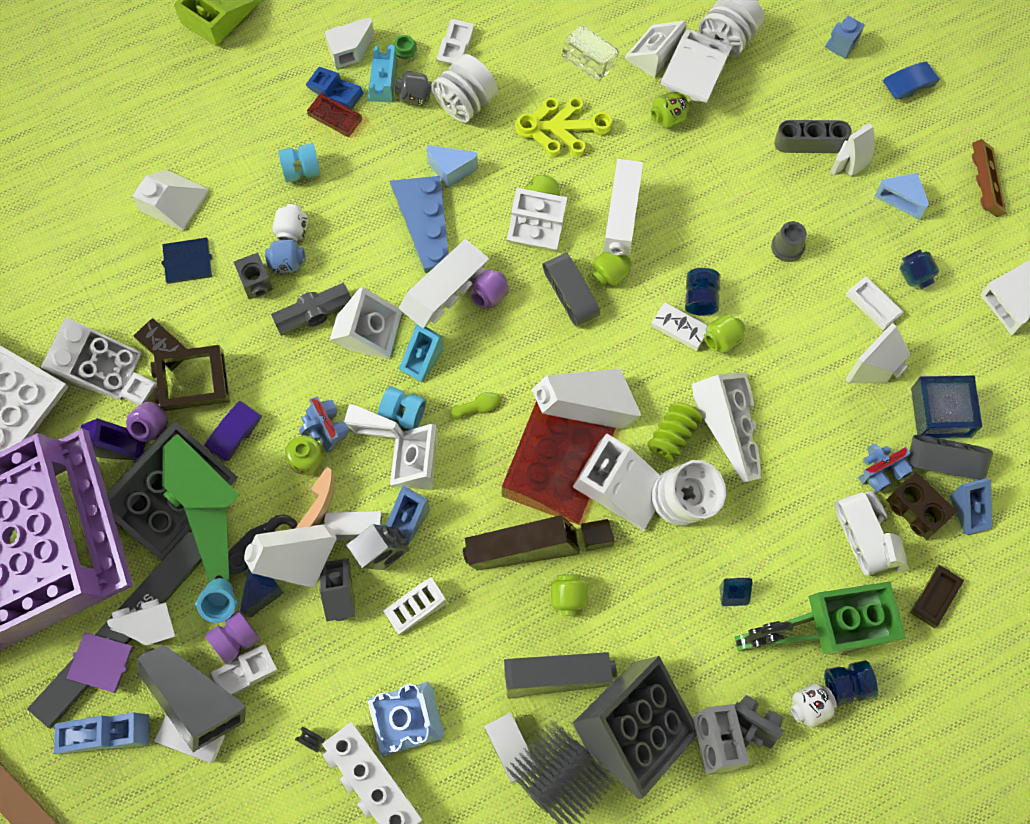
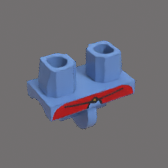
M318 396L311 398L309 401L311 405L306 410L307 415L302 417L304 425L300 427L299 432L301 436H311L316 441L320 439L326 452L334 450L337 442L347 437L349 430L343 421L331 423L329 418L335 417L337 414V407L333 400L320 402Z
M877 444L869 446V456L863 458L866 465L874 463V465L866 468L864 474L858 477L862 485L868 482L878 493L892 483L885 474L886 471L891 469L898 481L909 476L913 469L907 460V457L911 454L907 447L886 457V455L891 453L888 446L880 448Z

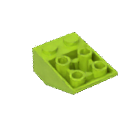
M177 0L174 3V7L180 23L217 47L262 0Z

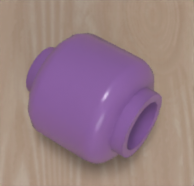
M491 269L485 270L475 278L470 288L472 301L481 308H494L508 294L506 277L501 272Z
M153 402L140 404L131 411L126 420L127 430L130 435L141 442L154 440L166 429L168 423L167 414L164 409Z

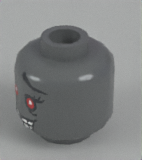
M406 71L403 73L402 79L397 78L395 93H399V99L402 103L422 106L425 101L430 99L432 82L428 81V77L425 74Z

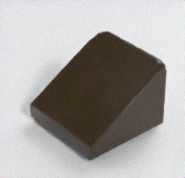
M608 519L581 524L586 551L614 546L615 540Z

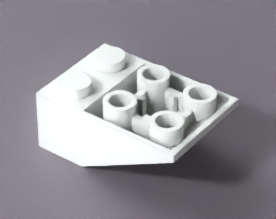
M687 28L660 84L666 86L672 92L688 95L694 101L707 103L724 70L733 46Z
M66 317L40 369L64 383L120 400V393L128 383L142 352Z
M606 433L598 443L573 488L644 531L656 511L652 502V489L655 480L660 474L630 447Z

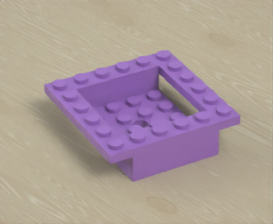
M81 428L60 440L36 433L0 452V650L133 586L88 430ZM66 470L94 569L81 567L56 480V476ZM16 529L17 538L15 542L11 544L10 536L12 535L13 530Z

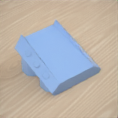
M428 681L420 684H407L402 686L400 690L381 693L368 699L379 751L382 756L443 738L445 730L441 725L434 697L435 690Z

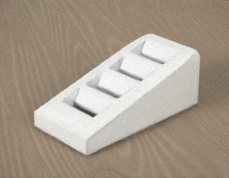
M349 404L344 422L354 434L397 439L404 438L405 433L396 422L356 405Z
M430 577L385 609L384 613L398 635H401L447 605V602ZM428 590L435 599L432 603L424 594ZM417 597H419L425 605V608L423 610L419 608V606L414 600ZM408 603L416 613L413 617L405 608V605ZM397 610H400L405 617V623L402 624L395 614Z

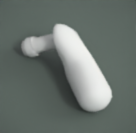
M867 491L865 495L872 509L879 516L877 520L881 524L884 519L887 520V512L875 493Z

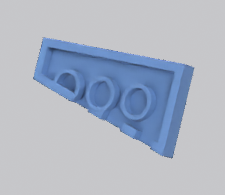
M440 176L390 181L392 191L397 199L399 209L406 222L425 273H428L449 254Z

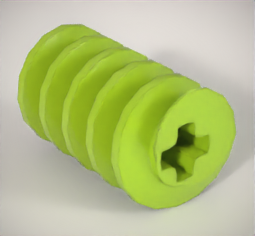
M682 402L673 403L669 407V412L664 415V421H661L658 425L659 429L653 433V438L648 442L650 451L665 461L674 462L672 455H682V451L677 446L685 448L688 445L683 437L686 439L692 438L693 435L688 429L696 430L698 428L695 421H702L703 416L701 413L688 404Z

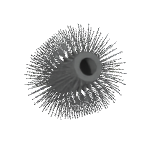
M556 725L555 730L557 729L561 733L560 735H557L551 728L549 732L555 737L554 739L545 732L544 736L550 741L547 743L540 737L539 740L544 744L542 747L537 743L538 741L535 742L541 749L540 751L544 753L543 755L531 744H529L531 746L530 749L535 753L536 758L532 753L530 754L523 748L531 757L530 759L533 760L531 762L527 757L521 756L531 770L515 758L522 766L521 768L531 777V780L511 762L510 764L523 780L516 776L514 772L512 773L511 769L508 770L506 768V770L517 780L527 795L545 813H549L558 824L564 823L553 810L568 824L573 823L562 810L580 823L570 809L581 818L584 815L573 802L589 814L581 801L583 800L593 810L594 808L588 803L589 800H586L583 796H587L592 802L595 801L598 804L591 796L592 794H590L593 792L597 797H601L594 789V786L596 785L597 789L602 792L603 787L597 784L600 781L608 788L605 785L607 782L601 778L602 774L610 781L609 783L612 781L608 778L609 775L603 772L605 769H601V766L596 763L597 761L594 759V756L577 740H574L571 735L569 736L565 730L563 731Z

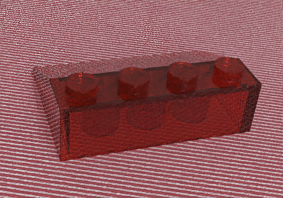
M536 400L502 484V497L553 516L563 515L569 522L579 525L590 497L573 488V485L600 440L606 433L613 437L616 428L542 414Z

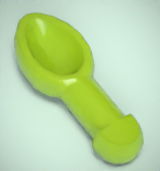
M484 392L479 394L472 402L452 407L451 416L454 419H460L462 416L475 411L481 413L491 412L499 406L501 396L493 392Z

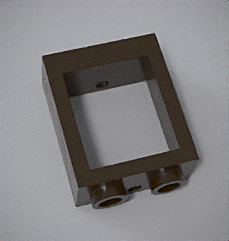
M220 345L154 354L155 362H151V373L153 378L157 379L158 387L154 389L155 403L160 404L164 411L230 402L224 350ZM210 357L214 392L169 399L165 363Z

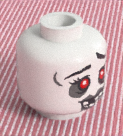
M288 204L286 207L276 211L272 231L277 236L278 241L293 239L297 242L305 238L308 216L301 211L302 208L300 206Z
M813 683L793 694V705L790 706V710L798 723L802 721L806 726L813 728L834 716V708L837 707V703L828 687H822L819 684Z

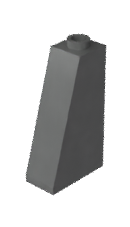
M164 644L156 649L152 648L145 651L137 658L139 676L192 752L199 750L245 723L246 707L241 701Z
M609 652L504 659L508 698L608 687L613 683V678L617 677L615 660H610Z

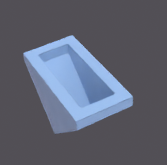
M427 145L428 164L440 176V179L447 187L452 186L477 170V152Z
M918 173L883 179L874 195L920 220L929 205Z

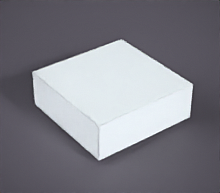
M134 372L120 395L122 398L139 406L151 401L154 396V389L158 388L157 383Z

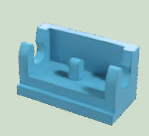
M388 45L387 53L379 52V47L375 46L368 101L393 102L397 67L395 45Z

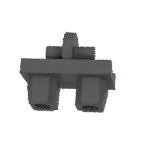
M745 695L740 702L737 701L735 704L745 748L749 742H752L758 747L763 744L771 749L784 732L781 729L783 717L774 711H768L763 718L755 713L759 705L757 701Z

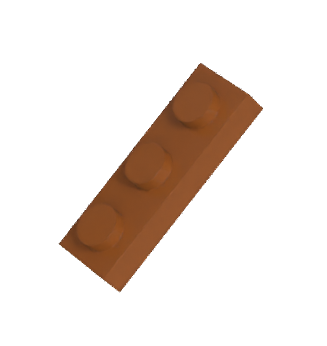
M980 139L972 143L974 150L972 159L978 170L976 180L983 196L980 198V201L985 211L999 217L1007 213L994 148Z

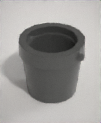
M795 221L787 222L782 226L780 231L773 237L771 244L772 253L776 258L785 262H793L802 256L806 246L807 232L805 227Z

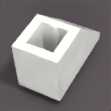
M371 17L324 31L327 47L336 69L360 62L374 38Z
M158 599L141 603L142 609L130 612L129 607L111 612L113 618L107 619L109 627L144 645L175 637L167 605L165 602L159 604Z

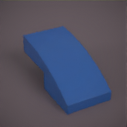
M926 61L906 67L885 77L883 83L896 100L911 97L919 89L933 87L940 79Z
M318 67L306 83L307 88L314 93L350 111L364 93L361 86L341 80L337 72Z

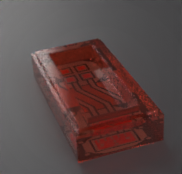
M322 93L318 95L307 109L308 116L348 138L362 121L361 114Z

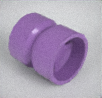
M239 610L225 621L226 626H217L205 635L208 642L227 665L240 655V648L249 649L261 640Z

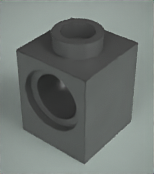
M258 252L233 261L248 299L262 297L267 292L273 290ZM253 276H259L255 280H249Z

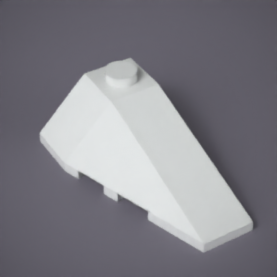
M746 372L716 375L691 384L693 398L699 412L743 483L761 479L759 448L753 442L752 435L753 431L757 430L756 421L751 420L750 408L754 407V400Z

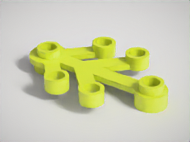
M550 97L544 101V104L534 114H522L515 122L516 133L523 138L533 137L545 147V152L549 157H557L560 154V143L556 140H551L542 131H551L570 147V152L573 156L580 157L585 153V143L580 139H576L567 131L593 130L599 135H604L611 129L612 118L606 112H598L593 116L592 120H567L572 114H579L583 110L582 99L572 97L568 105L550 121H541L547 114L553 115L558 111L559 103L557 99ZM552 104L555 107L549 108L548 105ZM578 104L579 107H573L572 105ZM575 146H579V147H581L582 149L576 150V149H574V147H575ZM550 147H556L557 149H556V150H550L549 148H550Z

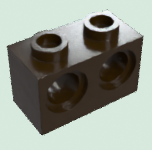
M917 471L886 500L891 510L896 515L902 516L910 524L912 531L925 540H928L958 512ZM904 493L912 495L914 502H909L905 498ZM925 513L931 514L934 517L935 523L929 522L925 517Z

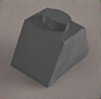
M349 558L326 562L320 574V594L326 622L333 620L343 621L350 617H355V601Z

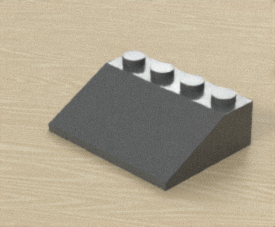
M171 422L106 492L115 523L161 561L191 530L184 507L180 504L176 508L163 495L167 491L162 486L163 446L173 436L178 434L230 486L238 478L177 422Z
M660 656L633 662L572 723L586 750L637 799H643L697 736L693 718Z

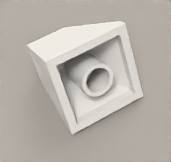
M165 169L145 176L132 197L141 212L184 231L210 191L208 188Z
M363 287L359 288L337 315L330 340L349 351L390 358L402 311Z
M892 323L857 360L845 379L848 383H887L893 375L898 378L906 370L908 365L905 362L911 354L896 325Z

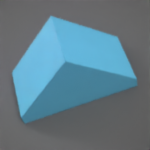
M417 324L399 370L422 382L443 352L442 336L427 327L423 329Z

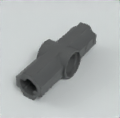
M341 283L320 293H305L297 299L295 304L274 312L271 316L282 336L305 325L314 327L322 324L327 320L328 315L342 310L351 299L346 285Z

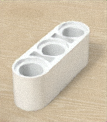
M861 492L835 501L834 506L837 517L862 572L869 576L889 569L882 544L884 533L867 496Z

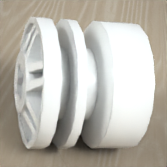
M717 0L713 8L700 22L699 32L733 46L729 57H735L744 50L751 38L763 25L764 12L757 0Z
M463 54L449 67V71H444L431 84L433 94L442 108L453 118L467 123L473 115L480 111V106H485L498 94V86L491 72L483 63L469 54Z
M692 460L663 472L655 480L652 489V502L657 513L664 521L681 526L716 515L723 507L726 498V487L720 472L713 465L701 460Z

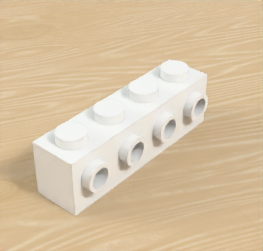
M464 239L407 292L399 309L423 329L431 321L435 324L445 311L443 309L445 307L451 309L459 299L458 295L464 296L473 285L472 281L486 270L484 267L489 258Z
M352 722L322 744L326 749V752L322 754L332 769L338 766L344 776L340 778V781L349 793L355 790L361 800L357 805L367 818L372 815L378 824H422L424 822Z

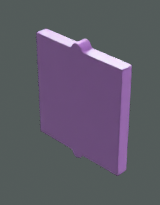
M85 632L77 652L73 653L74 660L66 678L116 693L123 673L128 671L126 665L134 647Z

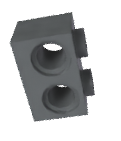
M376 524L369 526L347 544V547L363 569L385 570L409 551L405 544L407 541L406 537L398 528Z

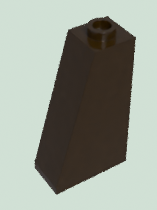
M563 515L466 537V547H463L465 562L477 571L580 554L576 528Z

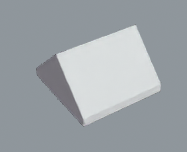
M685 21L652 25L625 56L626 60L655 78L672 59L685 33L687 24Z
M429 424L404 431V438L395 439L390 486L433 490L438 434L436 425Z

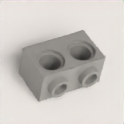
M734 704L707 707L692 716L706 775L734 772L749 764Z

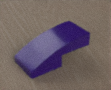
M239 401L219 423L204 446L224 461H230L242 440L250 437L262 415L244 402Z

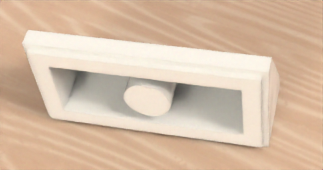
M381 511L325 513L324 525L329 526L337 538L336 541L353 540L372 524L381 525Z

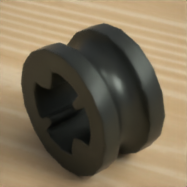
M302 726L300 729L302 734L299 737L296 736L295 741L318 753L319 743H324L325 739Z

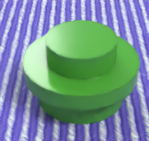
M408 35L397 37L393 43L398 58L409 59L417 52L416 42Z

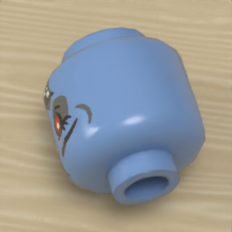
M293 239L274 241L265 252L267 267L278 275L296 273L300 270L301 263L306 261L304 248H300Z

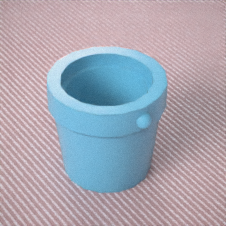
M221 578L210 581L200 593L198 601L195 602L201 617L213 623L224 622L229 619L234 613L235 606L238 605L233 586L229 581Z

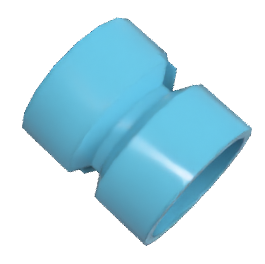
M313 143L301 145L296 151L293 148L278 150L286 183L300 180L301 175H305L307 178L321 175ZM300 160L301 165L294 166L293 162Z
M389 386L380 402L378 415L394 422L398 421L400 427L409 430L418 428L423 417L426 399L414 394L406 396L405 391Z

